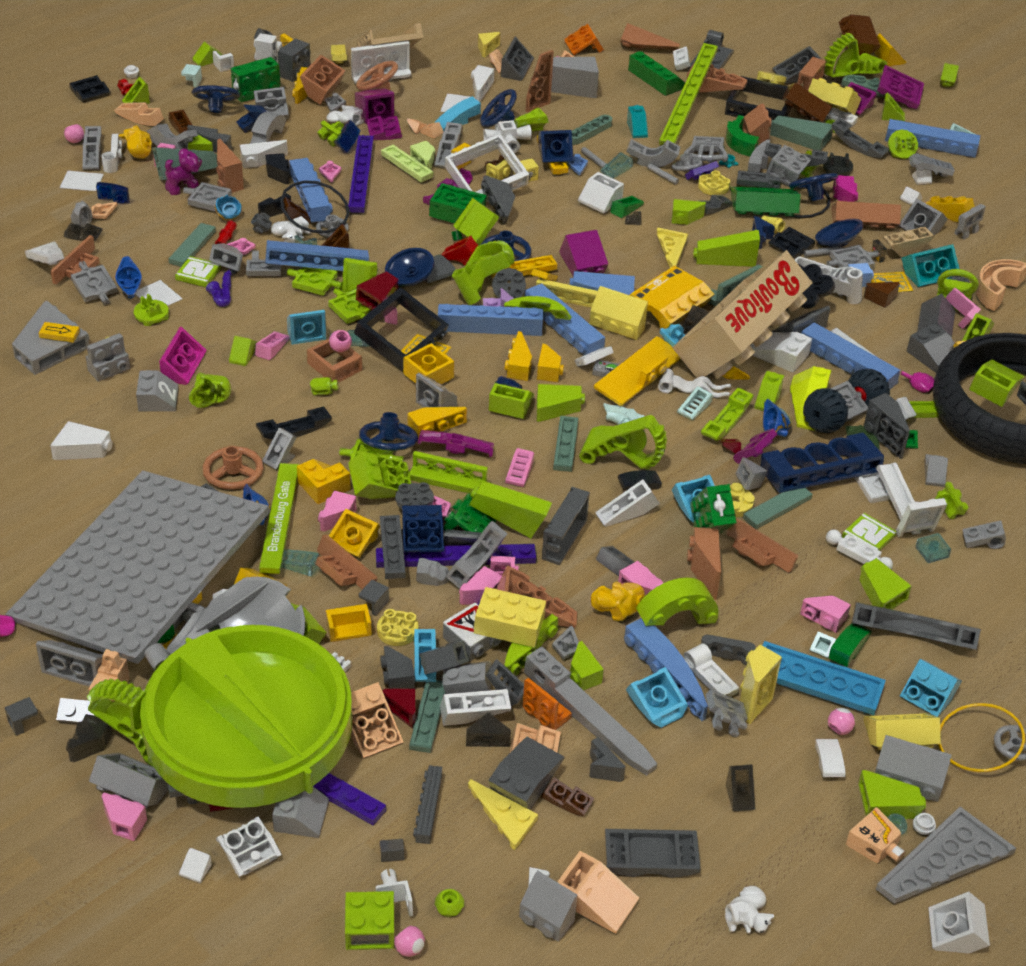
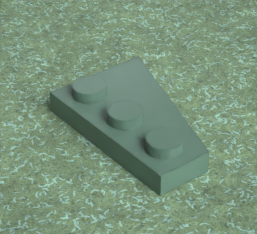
M847 75L842 80V86H848L850 82H853L876 92V97L884 96L877 91L879 78L868 80L864 76Z

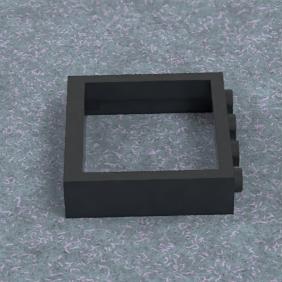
M740 76L748 80L745 85L746 87L743 90H732L726 101L725 115L734 117L741 115L745 117L758 106L736 101L740 91L782 100L788 86ZM786 104L782 111L765 107L768 110V116L771 118V121L775 120L778 115L788 117L792 109Z
M400 287L357 322L354 334L403 372V357L431 343L436 346L439 340L442 341L448 334L446 331L449 324ZM399 304L434 330L406 355L371 328Z

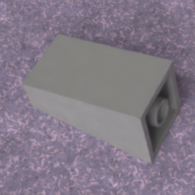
M553 57L551 92L597 98L599 71L596 58Z

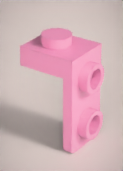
M954 288L946 297L949 303L965 316L958 324L962 329L967 324L970 325L975 314L981 310L957 288Z
M491 556L490 569L500 575L503 574L507 565L517 570L519 568L518 565H515V557Z

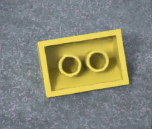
M600 286L590 311L589 324L637 340L645 329L648 301Z
M762 645L748 653L746 657L747 666L743 671L744 680L740 686L742 690L740 701L744 703L748 718L746 722L748 724H751L773 699L782 659L780 655Z
M927 713L863 716L870 744L878 747V750L882 749L885 735L934 748L933 744H941L939 717Z

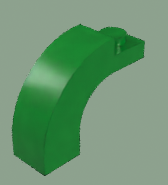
M738 115L736 120H733V122L728 121L726 143L735 152L750 157L758 146L759 137L742 131L744 116Z

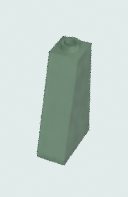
M779 115L775 120L771 121V127H769L771 129V136L819 151L829 142L833 134L832 124Z
M152 148L160 180H166L165 162L167 160H173L171 167L180 166L178 153L181 149ZM189 150L202 159L198 172L218 166L217 154L214 151Z

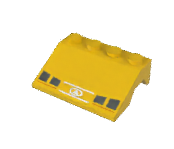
M676 266L671 267L630 294V296L648 301L647 311H651L657 318L660 329H666L672 324L680 323L704 307L715 295L704 281Z

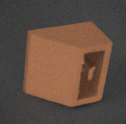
M764 104L758 105L743 120L742 131L758 136V146L765 140H769L768 129L771 127V118H769L768 110Z

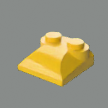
M345 508L329 537L348 553L360 558L368 545L378 538L380 525Z

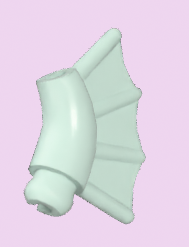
M603 404L607 413L606 420L618 425L644 417V415L638 414L634 409L624 408L619 405Z

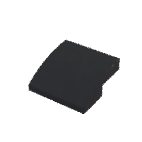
M98 75L69 83L72 92L82 102L111 94L105 82H101Z
M788 227L782 234L778 232L768 244L782 252L787 250L793 258H797L803 255L804 251L810 250L815 245V240Z

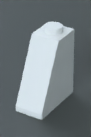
M68 421L50 445L52 458L54 460L103 458L112 448L110 432Z

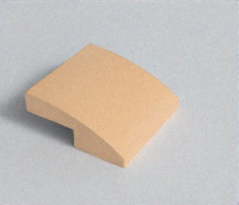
M517 723L513 732L510 752L526 737L557 752L561 732L542 725L537 730Z

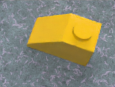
M542 344L537 380L558 382L559 375L563 376L564 365H561V356L547 344Z

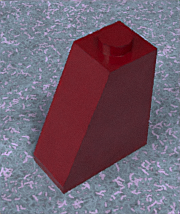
M386 271L358 284L356 300L370 310H373L397 290L398 278Z

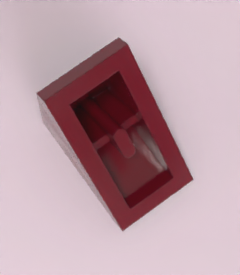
M415 689L382 690L391 713L413 729L415 725Z

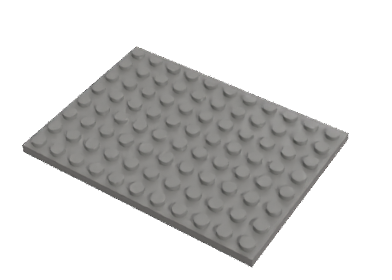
M142 471L5 615L12 617L16 623L101 652H105L106 649L119 653L120 658L138 664L144 658L146 649L158 642L270 513L269 506Z

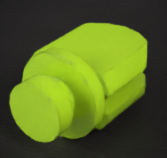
M331 377L313 378L310 381L311 391L314 396L332 394L333 389L334 391L339 390L338 380H333L332 382Z

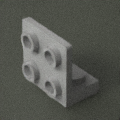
M784 145L772 158L766 173L773 177H781V182L789 186L791 182L798 180L801 172L810 163L811 159Z

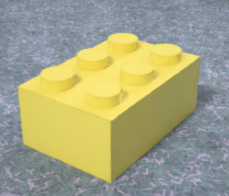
M822 78L818 80L813 79L808 90L832 106V108H838L855 115L861 101L858 93L853 91V88L847 86L842 88L840 84L835 82L829 84Z
M485 587L475 615L474 633L535 647L544 620L546 601Z

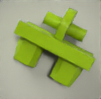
M323 120L320 123L322 128L317 133L322 140L327 138L328 143L333 147L337 143L342 145L345 143V140L342 139V134L345 131L342 122L338 121L330 125Z
M946 482L945 488L937 492L935 499H945L947 503L945 512L949 519H954L957 514L964 515L969 508L967 503L961 502L962 494L959 489L954 488L952 482Z

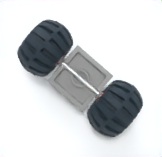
M858 370L848 381L830 389L821 388L813 391L806 398L803 406L805 420L817 432L833 433L839 430L845 422L866 413L869 400L884 393L890 395L889 383L886 382V377L877 370Z

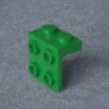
M468 493L463 499L460 500L458 498L452 505L453 511H450L444 518L446 522L443 530H452L459 525L465 531L483 532L491 521L496 523L497 520L470 506L472 497Z

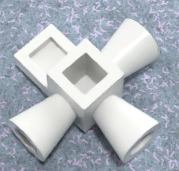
M514 121L498 122L495 125V130H483L484 140L501 134L514 153L520 149V144L516 139L531 140L532 136L530 125L516 128Z

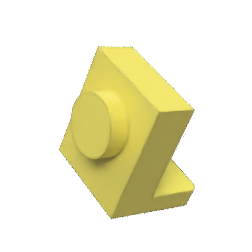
M344 44L331 45V60L335 61V64H341L347 60Z
M503 160L497 166L490 163L486 165L487 176L503 180L510 175L511 169L506 160Z

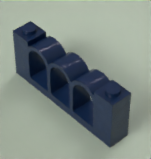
M864 433L848 435L846 438L832 439L828 444L820 442L811 443L805 449L791 447L784 449L782 452L775 450L762 453L760 466L767 470L766 477L776 490L782 493L878 472L877 466L883 465L884 455ZM840 455H845V456H848V457H850V458H848V459H842V458L840 457ZM816 460H822L826 463L818 464ZM791 465H798L802 468L794 470Z

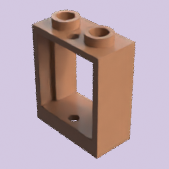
M812 57L799 72L797 84L809 90L813 79H823L826 61Z
M329 339L307 349V364L323 377H331L332 382L333 380H338L339 383L362 371V356L351 347L345 352H337L331 348ZM336 352L345 360L332 366L323 357Z

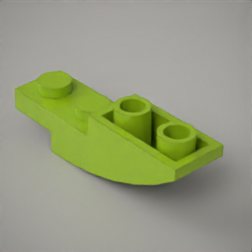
M551 614L543 620L535 647L512 642L507 652L504 666L515 676L525 667L526 656L540 648L547 639L556 635L558 631V617Z

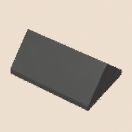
M516 36L502 57L501 77L521 81L534 57Z
M943 294L921 304L917 332L935 323L948 332L952 338L955 309Z
M828 305L807 312L772 330V332L801 333L813 322L826 328L830 307Z

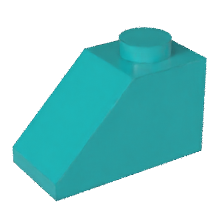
M640 105L628 106L627 124L632 137L648 138L647 118L644 107Z

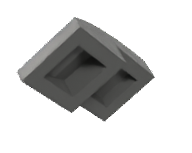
M712 195L710 200H699L706 202V214L722 211L733 203L724 195Z

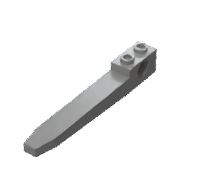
M541 646L526 656L524 673L572 712V716L593 735L599 737L608 748L631 767L646 776L656 769L657 763L647 749L570 679L571 672Z

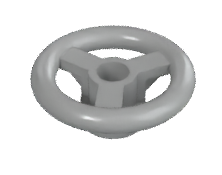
M691 153L680 155V161L675 162L672 165V169L676 171L693 170L701 167L703 162L699 159H693Z
M328 215L326 220L317 223L316 230H322L321 226L328 228V230L336 228L344 219L336 215ZM346 222L345 227H346V229H347V231H348L349 225H348V223ZM335 231L319 234L329 238Z
M1018 725L1003 726L994 735L996 748L1001 754L1010 759L1016 755L1022 739L1017 734V732L1021 733ZM1009 732L1010 740L1002 745L1001 736ZM1026 743L1024 745L1022 752L1026 751ZM1021 752L1016 760H1026V753L1022 754Z

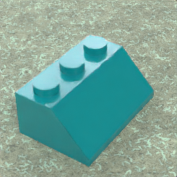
M954 244L910 254L901 258L905 274L917 287L936 283L940 274L947 270L960 269Z

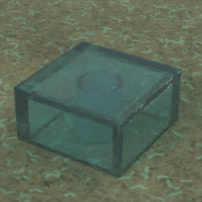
M939 533L917 539L915 547L927 563L949 558L951 548Z

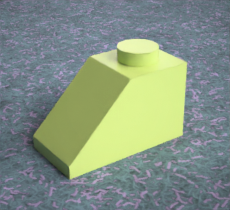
M427 141L411 145L410 156L431 170L434 163L435 148Z

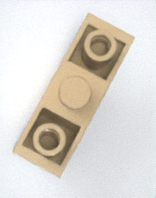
M926 227L883 236V240L901 257L920 252L934 238V235Z

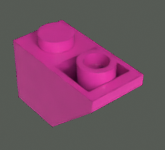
M839 176L833 183V197L839 201H857V183L854 182V176Z

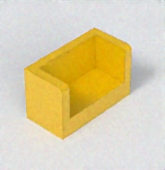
M367 604L326 610V625L330 642L372 636L371 619Z

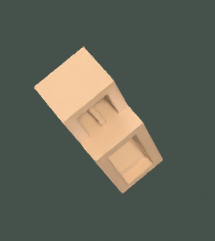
M146 102L122 103L114 110L116 114L127 120L147 126H156L164 119L160 108H148Z

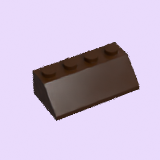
M850 14L838 22L842 35L850 33L858 41L859 55L863 53L871 54L881 48L870 16Z

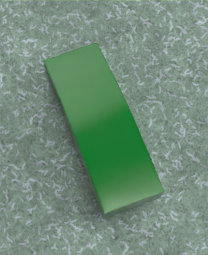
M851 623L831 646L828 658L848 667L852 659L856 658L872 631L858 624Z

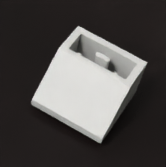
M597 172L588 179L578 198V202L598 212L606 213L611 209L612 201L623 198L624 184Z

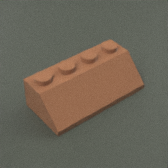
M836 201L831 206L833 223L845 219H860L863 225H869L871 228L885 226L887 229H895L900 224L901 205Z

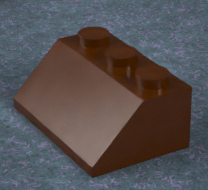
M797 83L788 86L782 99L788 107H794L799 114L808 116L810 121L823 122L832 106Z

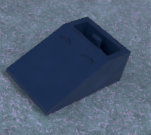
M442 505L402 506L404 552H444Z

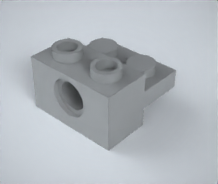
M284 87L254 91L256 105L262 106L267 112L282 115L286 119L289 118Z
M120 333L87 346L88 356H85L87 370L98 382L130 369L129 355L125 352L123 336Z

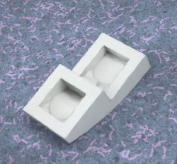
M816 739L815 748L819 756V768L823 777H845V766L838 740Z

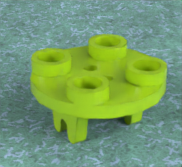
M901 129L891 134L888 140V148L892 157L908 159L916 153L918 141L913 133Z
M147 294L146 299L141 296L140 303L134 307L133 313L135 318L142 322L144 326H151L153 323L169 318L167 304L160 300H152L150 294Z

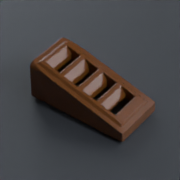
M182 109L169 112L168 120L177 132L181 134L188 131L187 126L192 125L185 111Z

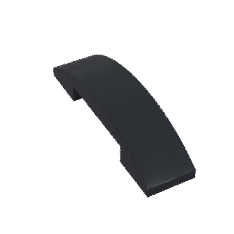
M323 406L307 410L306 417L278 424L271 419L256 423V427L261 435L267 439H273L278 428H282L296 437H300L323 427L332 420V416Z

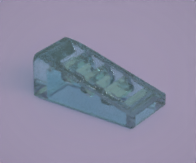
M620 152L600 172L614 179L633 166V159Z
M284 549L281 567L312 576L318 567L315 563L320 554Z

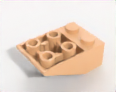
M379 682L351 692L352 731L350 737L363 758L404 742Z
M579 851L558 880L559 884L577 894V913L615 934L639 901V897L601 861L582 851Z

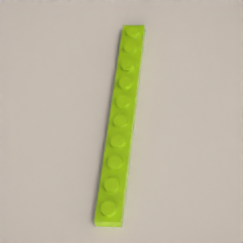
M703 43L660 137L659 145H663L666 140L676 144L717 53L718 46Z

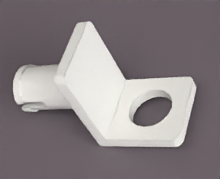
M387 869L381 873L383 885L376 886V891H394V902L405 900L409 917L413 916V904L408 881L397 882L396 872L393 869H389L390 877L388 876Z

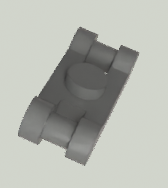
M706 634L701 639V644L703 643L708 646L712 656L738 660L744 665H747L746 657L748 653L756 649V646L751 642Z

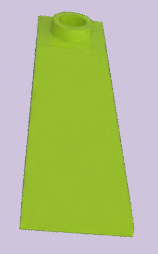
M759 230L697 241V248L693 249V258H696V264L754 267L756 266L760 244Z
M482 481L479 487L475 486L470 494L472 500L469 505L531 539L545 519L552 503Z

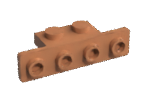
M89 235L51 270L53 284L57 285L65 276L71 278L72 274L80 272L82 269L79 267V263L85 261L89 268L96 267L100 263L99 257L90 255L95 249L93 236Z
M736 517L737 523L730 527L726 534L735 539L732 547L736 548L738 553L752 558L754 563L759 566L774 563L788 573L792 571L798 559L797 554Z
M327 534L322 535L317 548V552L322 556L317 558L315 564L322 569L323 573L328 574L334 579L336 584L340 586L356 584L363 590L371 580L377 581V576Z

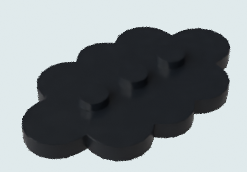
M798 264L812 281V284L803 292L807 301L800 306L803 309H810L818 304L820 297L828 296L834 291L835 282L831 276L823 274L817 264H809L805 267Z

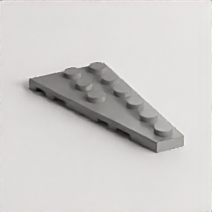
M959 807L877 884L876 890L895 904L1015 853L1016 847L962 807Z

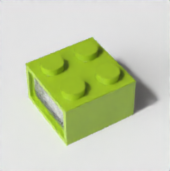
M394 891L346 892V950L394 949Z

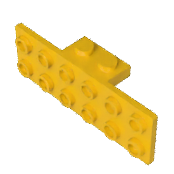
M656 336L595 383L594 389L619 406H623L681 358L669 343Z

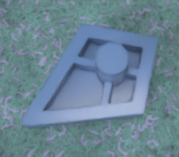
M575 154L573 156L574 161L566 162V164L578 175H581L588 164V160L582 158L580 154Z

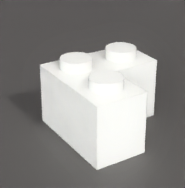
M260 33L254 40V47L256 49L254 59L257 61L272 57L278 63V50L283 47L282 42L277 41V36Z

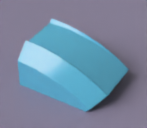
M710 475L687 482L676 483L672 488L680 508L693 523L695 516L691 512L690 502L693 497L706 487L715 486Z
M666 667L640 681L637 680L631 683L626 688L627 693L648 720L661 728L682 718L688 707L686 700Z

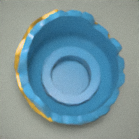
M225 195L224 197L217 198L215 211L224 220H234L239 217L242 206L235 197Z

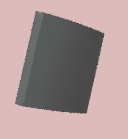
M442 255L433 256L435 261L434 269L424 282L431 283L451 276L456 268Z

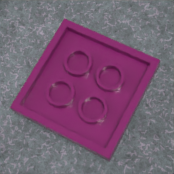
M885 65L877 91L884 96L886 93H889L895 101L917 110L924 83Z

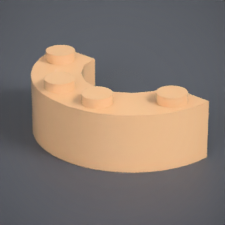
M1001 259L991 261L983 266L978 279L979 287L976 295L979 301L985 305V308L995 311L1002 304L1006 287L1003 285L1017 288L1024 281L1026 263L1017 260Z

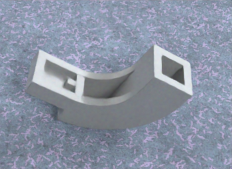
M270 112L262 113L252 128L253 136L250 144L269 142L273 132L282 134L286 118Z
M491 521L477 541L453 565L445 577L460 589L464 583H467L472 578L475 572L485 565L502 544L501 542L507 533Z

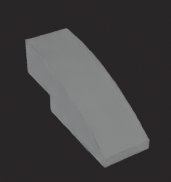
M765 140L752 152L747 171L760 173V169L767 168L768 156L764 152L766 143H770V140Z

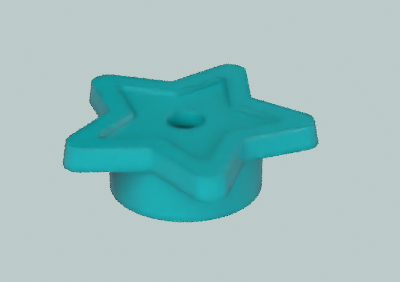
M727 154L728 161H719L720 165H725L727 168L738 166L739 164L735 161V156Z

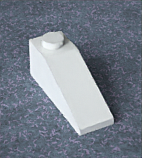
M478 65L471 73L475 98L479 102L494 82V68Z
M287 140L240 145L243 168L265 165V155L284 153L285 156L288 155Z
M641 480L595 513L603 525L607 527L644 515L660 503L645 481Z
M508 690L444 694L440 704L443 726L466 724L511 711Z

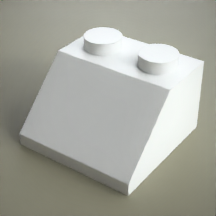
M970 892L929 907L932 947L934 950L972 953L990 946L985 905Z

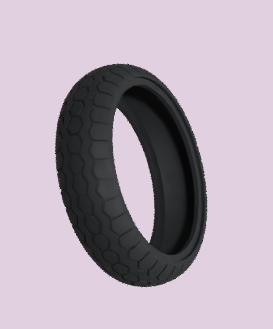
M992 333L971 338L952 349L937 369L933 384V397L937 412L946 427L969 447L1002 461L1026 464V425L1002 419L982 409L968 397L960 384L965 378L976 374L981 366L990 360H994L1015 372L1026 374V334Z

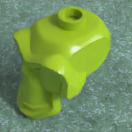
M198 373L194 387H192V391L189 393L190 403L197 408H205L213 403L226 401L231 394L229 379L219 375Z

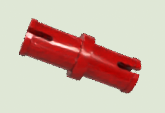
M227 221L224 229H221L219 232V237L215 244H227L231 240L233 232L237 228V224L234 221Z

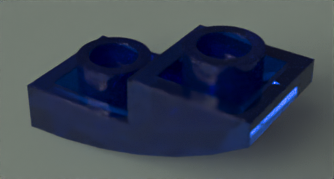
M349 120L341 129L342 133L334 143L344 153H347L357 140L361 130L352 120Z
M97 182L98 199H113V202L130 203L129 188L113 183Z

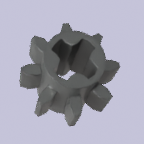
M266 213L255 214L251 220V224L254 226L253 230L258 233L267 232L272 225V222L269 220L270 216Z

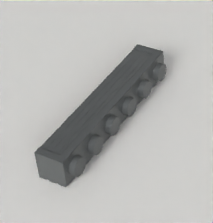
M432 765L428 766V771L425 770L424 779H426V782L422 784L424 793L420 795V802H422L421 805H418V813L420 814L416 816L415 825H417V828H414L413 836L416 837V843L430 844L442 780V767Z

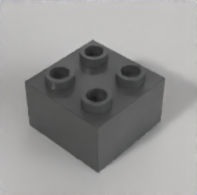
M295 38L278 50L281 78L295 82L301 67L308 68L311 65L309 43Z

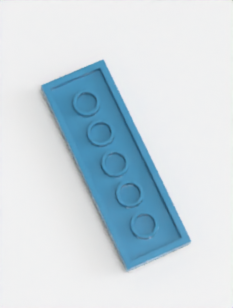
M764 641L762 646L782 657L776 684L875 715L886 680Z

